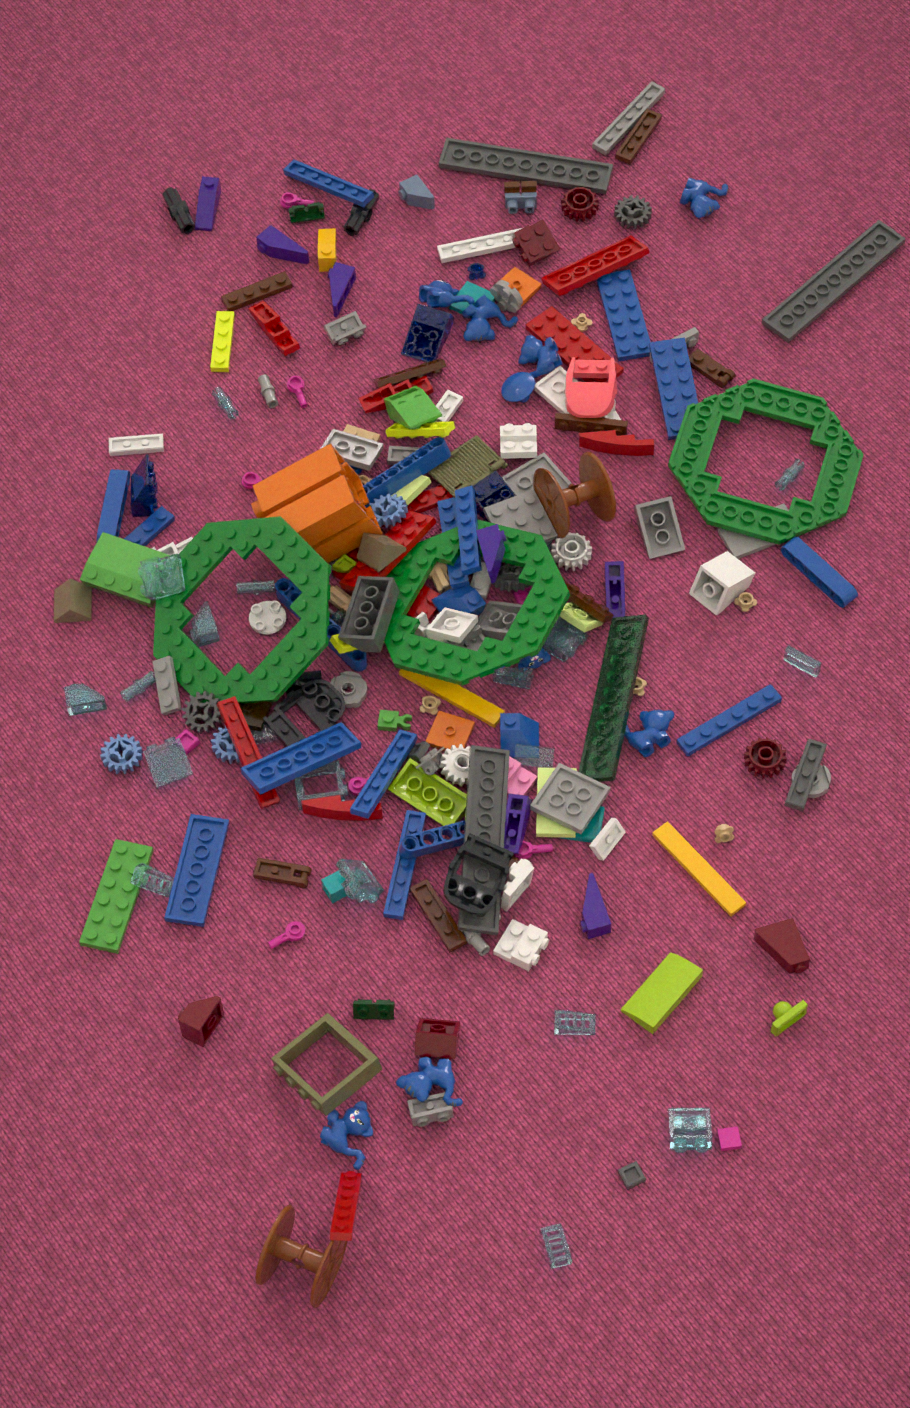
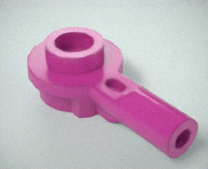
M290 192L284 193L280 198L281 206L287 209L293 205L308 207L307 204L314 203V200L301 199Z
M292 376L287 381V388L290 392L296 394L301 408H306L308 405L302 392L305 387L304 381L299 376Z
M247 472L241 480L243 487L250 490L253 489V485L262 481L254 472Z
M362 777L352 778L348 783L349 791L353 795L358 796L369 777L366 779Z
M523 841L519 854H514V856L518 857L519 860L521 858L529 859L534 853L553 852L552 844L532 845L531 842Z
M298 921L289 923L285 933L268 942L269 947L273 949L288 940L293 942L302 939L305 935L304 925Z

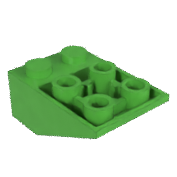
M417 386L384 398L389 419L411 430L420 428L422 424L435 422L437 418L442 417V413L424 390Z

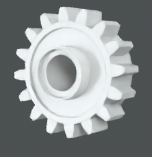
M569 532L565 538L555 539V543L552 544L551 555L555 563L558 562L559 568L565 566L566 571L569 567L575 571V567L582 569V564L588 565V560L592 558V546H590L589 540H585V536Z
M462 744L458 748L452 745L451 749L447 748L440 758L441 763L439 767L443 768L441 774H444L445 780L451 781L453 785L459 784L462 786L468 783L470 746L464 749Z

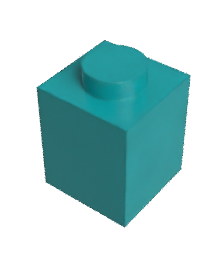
M342 869L321 879L322 889L332 904L353 893V880Z

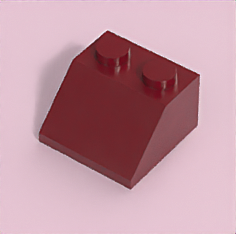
M214 996L189 1003L185 1009L183 1008L180 1011L178 1021L182 1037L204 1047L224 1016L221 997Z
M420 1018L416 1029L414 1055L420 1058L439 1057L440 1059H455L458 1049L460 1021Z

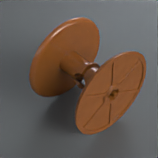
M585 452L580 458L579 477L581 483L577 485L570 484L568 488L561 489L556 478L547 469L538 468L534 473V491L558 535L557 538H565L569 532L570 516L568 507L573 505L580 506L581 502L587 501L594 514L604 522H610L615 517L616 500L610 477L600 459L592 452Z
M289 1204L280 1212L266 1238L256 1269V1284H265L271 1278L282 1259L296 1265V1269L304 1268L316 1273L310 1294V1304L313 1308H317L326 1298L338 1274L348 1241L331 1240L325 1252L322 1253L310 1248L308 1243L302 1245L290 1240L295 1220V1210ZM296 1258L302 1259L303 1263L296 1261Z

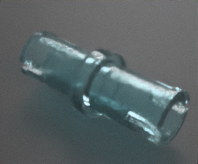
M221 387L215 388L218 394L213 390L212 395L218 401V406L225 411L229 419L236 418L233 412L236 416H238L239 412L233 406L231 398L226 396Z
M796 459L789 468L783 471V475L775 482V487L778 488L781 485L779 490L783 491L790 482L795 481L798 473L805 468L804 462L802 461L798 466L801 460Z
M253 580V582H237V594L254 593V595H258L260 592H275V581Z
M150 671L139 680L135 679L133 684L120 691L122 698L128 702L137 694L145 692L147 687L156 682L155 674Z

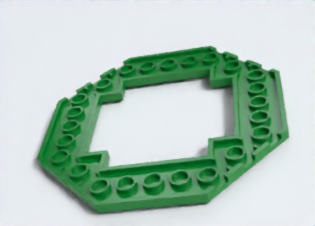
M753 378L748 380L746 384L736 385L726 389L724 393L704 398L702 402L687 405L668 467L706 524L779 545L846 516L864 454L860 449H857L854 440L847 430L842 428L840 420L833 411H830L823 397ZM743 411H748L812 429L813 434L810 444L827 449L812 501L793 497L790 509L786 511L719 492L718 489L722 477L707 473L705 469L721 420L739 424Z
M281 516L207 523L157 577L153 656L157 660L166 656L173 658L176 680L193 697H196V692H200L203 695V692L206 691L209 695L213 693L215 698H219L221 701L236 696L238 703L277 701L329 644L327 629L330 615L328 600H330L331 585L329 584V574H331V566ZM258 547L302 592L289 606L301 620L251 674L240 663H237L225 675L182 630L194 617L183 603L233 549L242 559L246 560Z
M477 519L478 530L495 525L494 523ZM498 525L500 531L504 530L507 540L503 542L505 552L502 562L524 567L518 577L519 582L533 587L503 641L485 637L478 651L414 635L420 625V621L417 618L406 615L435 564L439 562L454 566L460 555L458 527L417 543L387 575V577H394L400 590L384 639L395 668L463 686L470 683L469 680L478 676L480 678L495 673V669L503 666L507 668L519 663L522 658L538 655L570 597L569 590L543 536ZM480 547V554H481V557H483L482 550H481V547Z

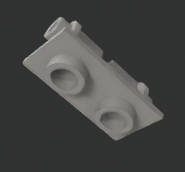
M435 747L426 753L425 756L419 759L421 763L416 766V769L421 766L426 774L433 775L440 768L441 751L444 747L439 750Z

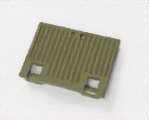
M476 435L453 450L447 460L428 473L455 498V490L471 485L476 489L495 476L496 470L499 468L504 470L508 464Z

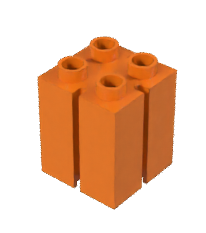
M331 443L253 485L258 500L251 503L256 517L281 516L327 563L358 548L361 544L363 533L383 534L372 507H365L370 502L360 477L345 462L344 458Z

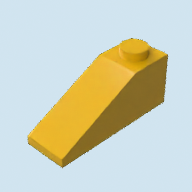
M336 228L318 229L319 272H329V269L333 268L335 262H337Z

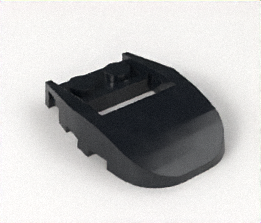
M322 679L311 680L303 684L302 688L289 692L287 697L273 708L274 712L268 718L266 716L263 718V722L288 747L306 737L285 716V712L297 704L319 728L318 732L336 725L341 720L345 711V700L330 682Z
M469 833L467 841L464 845H461L449 865L444 884L446 900L454 907L470 914L481 915L488 912L504 889L510 868L509 862L514 852ZM464 855L501 870L493 890L456 874Z

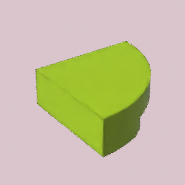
M343 554L332 565V569L337 572L347 573L352 570L357 562Z

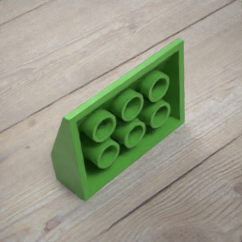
M102 532L85 564L80 581L87 586L153 608L156 601L157 577L170 564L172 556Z

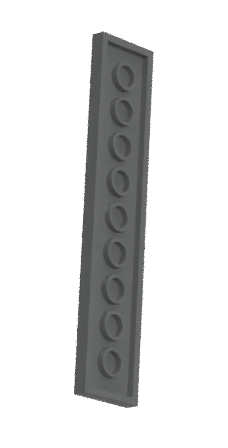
M446 138L439 160V168L519 181H537L538 184L569 189L584 187L600 194L607 193L613 171V164L452 138Z
M878 220L762 319V324L789 343L905 243L906 238Z
M475 745L470 747L463 845L467 841L469 833L504 848L510 750ZM464 855L461 876L493 890L501 870ZM501 893L489 911L484 914L475 915L459 909L458 930L497 935L499 932Z

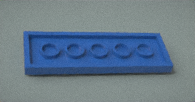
M630 269L612 272L599 277L596 282L618 362L649 357L650 338Z
M685 337L649 342L668 440L677 438L687 405L698 403Z
M340 722L242 767L241 774L261 795L362 748L361 742Z
M195 814L190 815L164 917L165 921L204 927L230 824L229 819Z

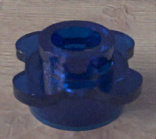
M480 263L471 264L467 268L470 274L469 279H484L486 277V273L483 271L484 266Z

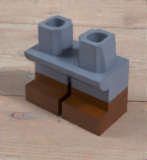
M519 181L504 182L505 209H508L509 214H516L518 209L525 208L526 213H534V209L537 208V181H521V195Z

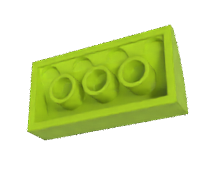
M410 758L391 783L388 791L419 811L426 813L428 817L442 826L460 822L465 816L467 794L436 774H426L421 766L416 769L419 763Z
M670 952L621 1008V1012L651 1034H654L702 978L703 970L687 959Z

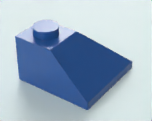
M469 585L453 590L449 589L431 600L439 613L446 607L480 615L486 606V602L478 591Z
M500 713L501 749L510 750L509 756L512 758H539V722L520 713Z

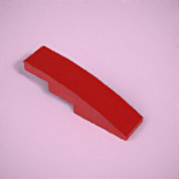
M261 301L248 308L258 325L284 356L301 349L299 343L291 336L289 329L281 322L280 316L266 302Z
M425 375L411 383L409 379L395 386L389 383L358 399L365 413H371L386 409L384 398L413 386L423 389L427 395L433 393L434 390Z
M616 430L579 433V447L614 455H654V439L635 440L634 434L616 436Z
M340 795L301 801L304 814L320 818L344 821L383 819L381 803L377 804L371 816L367 819L351 814L350 808L355 800L341 802Z

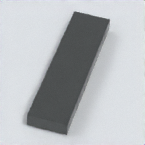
M808 738L784 806L804 811L827 744Z

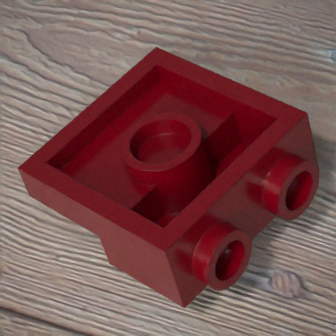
M543 219L513 233L512 242L516 248H519L523 262H527L529 267L560 251V247Z

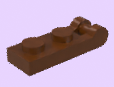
M698 348L689 355L691 367L720 388H724L729 380L731 381L736 377L733 370L725 368Z
M257 858L253 877L255 879L295 885L305 889L308 887L309 881L307 879L311 875L312 869L305 865ZM295 873L301 874L300 877H295Z

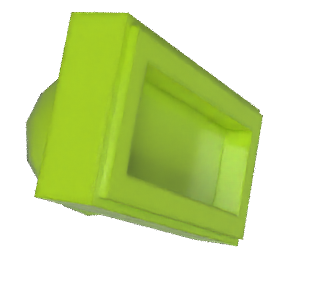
M804 1000L800 1001L793 1008L786 1001H780L775 1004L773 1015L777 1020L772 1023L771 1032L775 1037L806 1015L808 1004Z

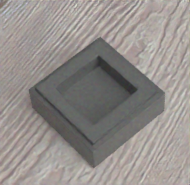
M426 741L416 743L409 753L407 760L411 758L416 762L420 761L419 759L426 754L430 744Z
M637 1161L618 1169V1174L627 1190L646 1182V1178Z

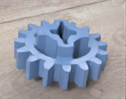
M387 494L385 497L381 495L379 500L374 499L375 503L369 504L380 527L385 525L388 528L390 524L395 526V522L401 523V518H406L405 513H408L406 501L403 500L402 496L397 497V494L393 496Z
M226 726L225 729L219 727V733H213L214 739H211L213 753H215L217 759L221 757L222 762L228 759L229 763L232 764L233 760L236 759L237 763H239V756Z
M117 734L116 739L110 737V742L105 741V747L101 748L102 754L100 757L104 767H108L110 772L115 769L116 774L120 770H123L124 774H126L127 769L134 771L133 766L138 767L139 761L143 759L140 742L135 741L134 736L128 739L127 734L124 737H120Z

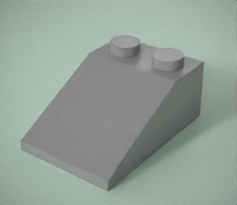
M671 496L634 506L636 521L649 559L685 550Z
M489 601L474 627L480 625L483 636L503 641L522 604Z

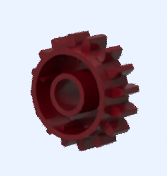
M575 187L568 190L567 194L564 193V198L561 199V210L564 211V216L569 215L570 220L575 218L576 222L579 219H582L584 222L585 218L591 219L592 215L596 216V211L599 210V198H596V193H592L591 189Z
M768 737L766 739L758 738L755 742L751 741V746L746 747L744 765L748 766V772L755 771V777L761 774L762 779L765 778V775L772 778L773 773L779 775L780 770H784L787 757H785L786 750H782V744H778L775 739L771 740Z

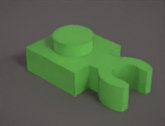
M380 710L378 730L397 732V728L401 727L403 730L409 731L411 730V724H406L405 722L412 721V715L405 714L399 716V711Z

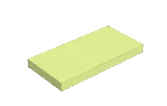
M538 768L537 794L555 768ZM537 813L536 837L576 838L575 831Z

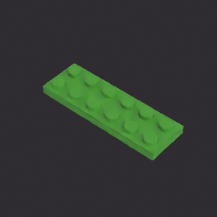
M115 839L79 941L80 946L119 953L154 851L153 847Z

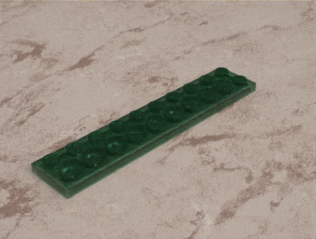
M646 614L615 617L611 621L578 771L598 782L615 781L649 621Z

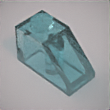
M208 601L202 604L191 622V639L197 642L198 647L220 641L216 623Z
M72 684L64 687L69 716L107 709L105 697L88 686Z

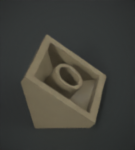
M363 533L357 559L375 571L380 572L407 549L385 535Z
M70 578L54 590V623L92 621V587Z

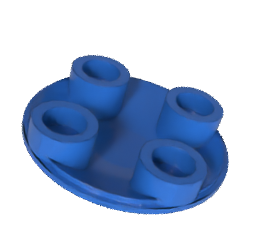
M527 372L515 373L503 383L501 388L502 396L509 402H527L530 398L529 395L534 390L536 381Z

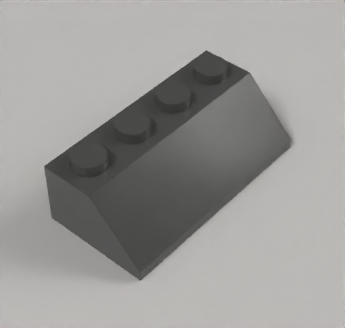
M358 576L338 637L339 640L362 652H381L400 592L394 577Z

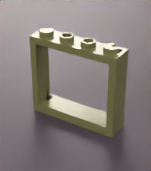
M329 1013L325 1014L271 1058L274 1064L273 1069L277 1072L278 1076H283L286 1083L292 1089L294 1087L297 1089L302 1099H308L313 1109L320 1110L325 1116L382 1071L378 1057ZM329 1032L363 1064L321 1097L288 1064Z

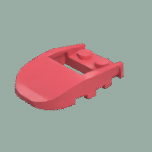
M572 357L566 373L564 392L566 409L571 415L579 418H600L611 412L615 403L614 398L617 394L614 358H611V360H575V357ZM573 378H609L608 383L573 382Z

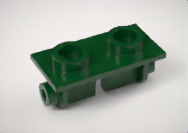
M323 203L307 204L308 207L293 205L289 208L291 223L325 219Z
M358 998V1001L354 1000L353 1019L394 1020L395 1001H391V999L376 1000V1003H373L372 1000Z

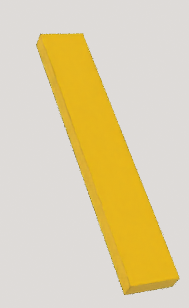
M403 669L399 671L400 676L494 728L500 721V713H505V710L458 684Z
M668 821L652 833V836L730 917L746 906V902Z

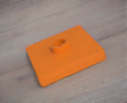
M516 267L512 268L501 279L510 283L508 286L511 289L515 287L523 299L521 306L542 288L541 283Z
M438 711L426 742L430 744V747H436V749L444 747L443 751L447 748L451 749L452 745L458 748L460 744L465 749L475 726V721Z

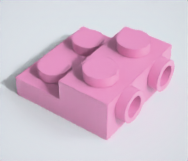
M510 756L507 801L509 794L526 796L538 780V776L522 768L521 763Z

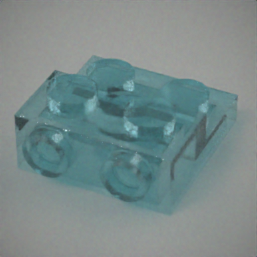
M176 553L163 558L154 557L140 561L141 567L138 568V573L143 579V585L140 586V589L146 598L155 600L185 591L181 556Z
M559 616L543 645V649L565 662L569 657L572 658L580 644L583 645L588 637L587 632L584 633Z
M168 738L164 740V744L159 746L152 744L146 747V751H143L157 788L193 775L180 738Z
M340 859L336 863L340 870L339 873L345 878L341 885L345 889V894L350 899H356L359 903L368 900L369 903H374L379 899V895L384 889L363 861Z
M668 1108L670 1150H675L677 1153H684L686 1150H696L699 1153H704L707 1150H712L710 1108Z

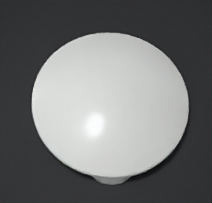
M263 601L251 607L249 623L256 632L265 635L273 634L284 626L286 612L278 601Z

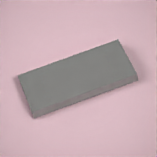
M784 503L776 506V508L789 511ZM722 528L718 529V534L728 551L737 559L776 545L775 543Z

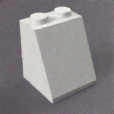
M727 551L700 566L689 594L715 615H718L750 586L755 572Z

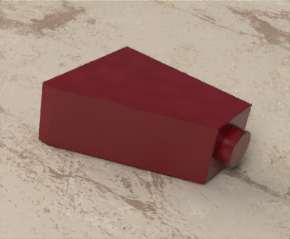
M793 918L755 929V941L789 974L794 972L802 973L809 968L810 958Z

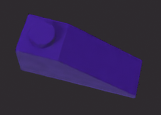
M202 176L195 230L212 231L221 195L219 178Z
M272 225L256 237L258 250L269 257L306 265L309 263L308 251Z
M335 262L333 268L329 269L328 278L330 279L334 317H338L356 280V271L353 266Z
M498 524L476 530L491 583L496 582L505 552L503 542L507 541L504 530L500 531Z
M624 561L605 562L606 607L614 615L612 618H626Z
M509 794L506 807L504 848L514 852V854H519L530 818L532 800L525 795Z
M593 873L589 874L582 921H580L582 933L586 932L588 939L611 933V921Z

